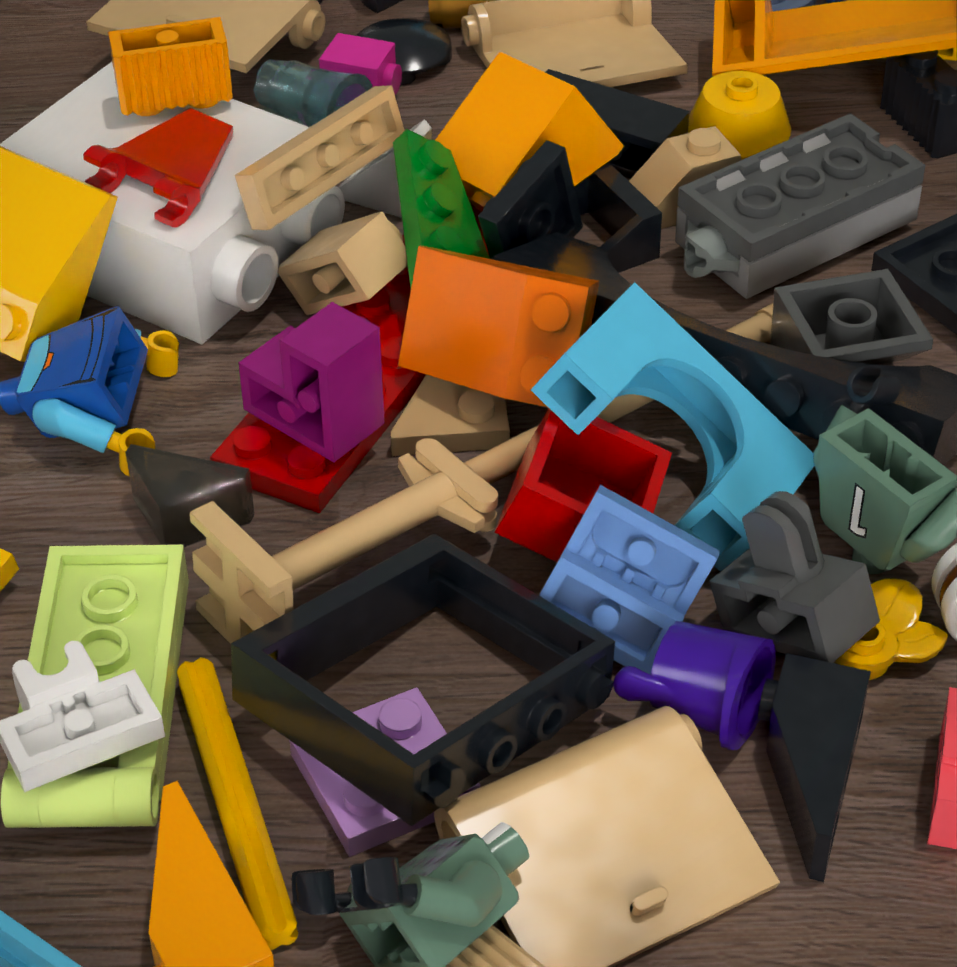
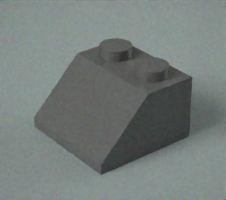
M888 269L780 286L774 289L770 345L825 358L874 365L902 361L932 349V336Z

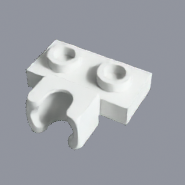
M70 641L65 645L64 651L68 664L63 671L57 674L42 675L27 660L15 662L12 674L23 712L0 720V744L24 792L165 737L162 716L135 669L99 682L97 669L84 646L78 641Z

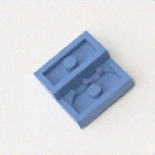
M600 485L539 596L615 641L614 661L625 667H636L651 674L654 658L662 638L672 624L676 621L683 622L687 610L716 563L720 550Z

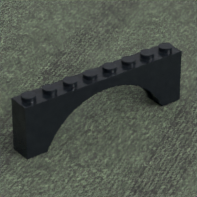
M559 232L492 256L493 260L598 280L599 286L591 326L632 285L611 265L606 249ZM652 298L788 429L819 440V435L827 430L840 406L843 405L847 408L852 400L847 392V380L850 373L862 366L881 368L880 376L897 377L900 380L901 388L897 399L888 406L871 405L869 409L942 465H945L957 454L956 374L931 365H874L797 352L722 330L676 311Z

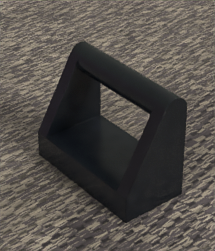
M609 162L574 186L580 215L589 213L611 235L600 247L607 250L611 265L618 273L660 258L662 212Z

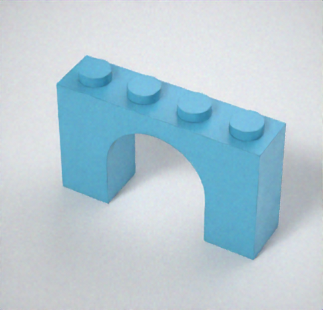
M635 282L531 389L577 435L616 397L621 395L635 394L646 396L661 402L678 414L692 429L701 444L707 463V479L699 496L674 526L720 550L718 559L714 564L720 572L750 548L742 522L743 516L759 506L763 500L774 492L786 491L794 494L815 466L813 461L814 453Z

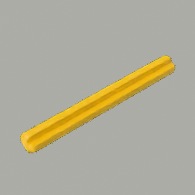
M203 657L194 662L184 661L177 669L178 684L247 908L270 950H274L280 945H291L299 934L296 927V916L214 665Z

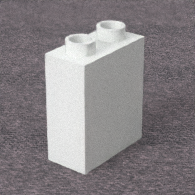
M110 62L0 143V146L85 182L86 179L94 176L100 168L83 160L84 152L93 145H101L107 148L119 147L189 108L232 125L233 137L200 202L187 221L179 227H171L155 219L154 213L164 208L169 199L154 193L152 186L125 175L119 186L110 193L118 198L87 296L112 307L120 306L122 311L199 344H204L240 310L246 312L254 311L266 301L274 287L276 278L279 276L278 266L320 230L341 224L345 209L344 195L339 187L334 186L272 229L252 230L235 175L310 127L231 99L229 102L221 100L216 105L204 109L194 108L188 104L185 108L177 106L173 110L166 107L162 112L153 116H139L133 112L127 116L121 113L113 63Z

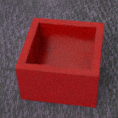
M549 408L527 445L494 533L558 562L600 485L654 513L672 452L599 417H596L577 435Z

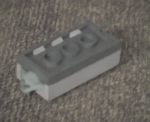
M849 113L679 187L678 191L679 208H677L675 242L685 249L684 270L688 276L693 278L702 277L713 272L745 299L750 298L917 220L922 185L920 184H923L925 164L896 144L885 147L879 143L880 133Z

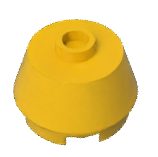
M729 71L713 76L704 84L689 114L688 133L698 128L716 126L741 154V160L789 140L791 135V126L779 87L768 77L754 72Z

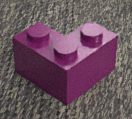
M334 302L325 306L298 327L288 326L238 362L243 409L332 462H336L385 423L380 327Z

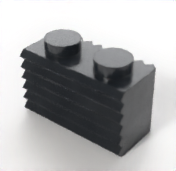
M938 50L887 57L880 109L886 110L885 114L891 115L892 120H897L896 125H901L902 130L908 131V136L914 137L913 141L919 142L920 147H925V152L931 153V158L939 159L956 154L957 70L953 69L938 55Z

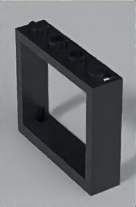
M434 533L232 642V700L401 820L413 826L437 809L449 806L460 794L489 775L501 772L512 760L541 741L551 739L561 728L588 710L596 709L610 697L614 681L611 679L615 641ZM435 607L440 608L543 673L416 754L411 753L307 682L312 677Z

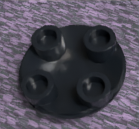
M413 18L387 19L365 27L356 35L395 43L396 64L401 65L402 68L400 85L410 84L415 80L416 74L431 70L436 66L446 65L452 59V44L448 33L438 25L425 20Z

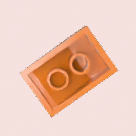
M420 245L417 251L398 366L504 399L549 408L531 389L591 327L599 281Z

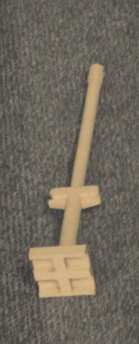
M773 303L758 310L753 317L725 331L763 343L770 342ZM635 394L621 395L616 397L597 417L611 423L654 401V399ZM539 425L466 462H462L437 440L431 438L422 439L416 444V459L409 453L398 458V468L409 487L273 556H270L214 501L190 511V522L206 537V545L192 552L193 569L209 586L210 592L196 600V610L231 644L292 611L293 590L436 516L451 521L473 533L493 530L497 525V511L495 509L498 506V492L491 484L518 471L527 445Z

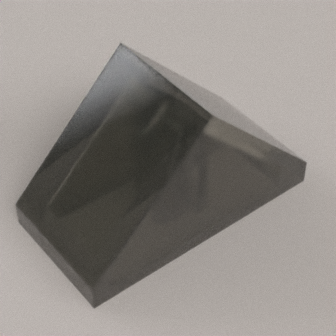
M130 444L127 449L126 458L133 499L161 545L183 544L184 547L206 540V537L190 522V511L211 501H214L240 527L252 521L255 512L249 468Z

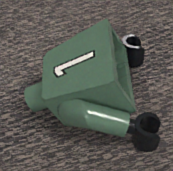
M862 366L853 370L848 376L847 392L852 400L847 408L843 405L840 406L827 430L819 435V442L814 450L813 461L819 478L820 516L824 524L853 547L852 561L865 563L868 574H879L893 569L906 560L912 563L924 561L947 548L957 538V475L869 409L871 405L888 406L892 404L899 395L901 385L900 380L895 376H880L881 368Z
M501 822L482 838L474 833L441 839L400 868L397 857L373 858L366 860L364 864L351 865V884L347 892L335 893L334 869L295 871L291 875L293 903L298 909L311 915L339 912L374 967H445L518 903V891L508 875L529 859V851L520 835L511 826Z

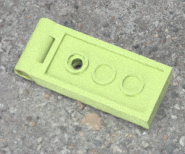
M183 544L49 547L28 661L42 675L57 674L63 671L68 664L64 651L65 645L70 641H78L84 646L97 669L99 682L135 669L162 716L165 737L24 792L8 760L1 789V813L6 828L156 826L159 814V800H162L189 584ZM19 703L18 713H21L23 710Z

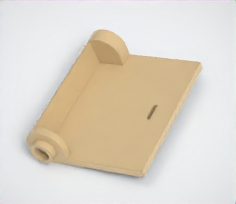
M110 0L86 22L88 31L108 36L109 31L220 17L227 39L230 69L247 73L287 32H289V39L293 46L303 49L310 47L323 34L325 15L321 12V7L317 0Z
M496 0L470 5L468 16H463L461 19L465 44L474 47V50L487 68L497 54L502 52L543 72L551 69L607 87L687 74V63L652 25L651 0Z
M670 706L658 708L459 796L449 806L434 811L435 824L440 840L474 833L482 838L501 822L511 826L523 839L529 851V859L508 875L518 891L519 901L500 919L511 940L545 967H614L776 888L780 883L704 755L701 736L695 723L686 714L679 715Z

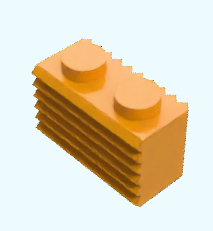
M220 17L108 32L115 84L122 114L128 116L133 112L139 116H153L162 112L166 107L173 110L177 106L185 108L189 104L191 107L204 109L216 105L221 100L229 102L233 99L227 39Z

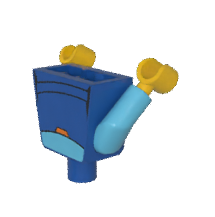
M120 306L107 309L43 335L31 343L21 375L0 382V405L11 416L26 412L39 432L48 438L62 437L70 439L101 453H104L106 448L118 452L120 470L131 478H143L148 474V459H155V441L149 431L142 428L129 429L123 434L114 430L128 424L145 359L146 368L151 374L158 377L174 376L178 371L179 342L172 332L166 330L153 332L148 338L142 337L141 330L133 328Z

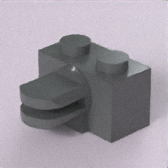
M786 491L774 492L763 500L759 506L743 516L742 522L750 548L709 581L723 630L772 639L776 651L784 654L789 653L834 663L880 622L866 564L823 554L820 550L809 506L796 495Z

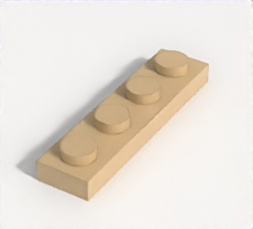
M392 85L374 86L235 175L252 230L272 229L393 147V141L405 130Z

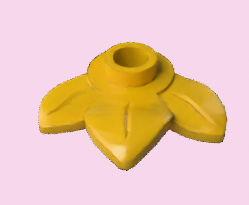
M885 578L871 584L880 622L834 663L871 671L869 680L876 679L882 676L893 662L922 663L932 659L945 646L948 634L937 626L919 621L922 612L923 596L914 584L903 579Z

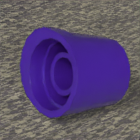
M676 621L669 627L661 640L654 658L651 674L636 667H623L614 678V691L619 697L627 701H650L652 707L656 709L670 706L679 715L686 714L697 727L718 735L721 747L729 750H738L751 736L759 722L758 711L766 678L773 679L776 648L772 639Z

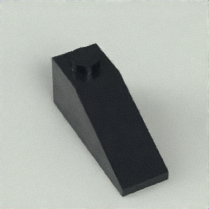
M786 653L779 681L766 678L759 705L758 719L770 722L766 751L809 879L824 882L863 718L871 671Z

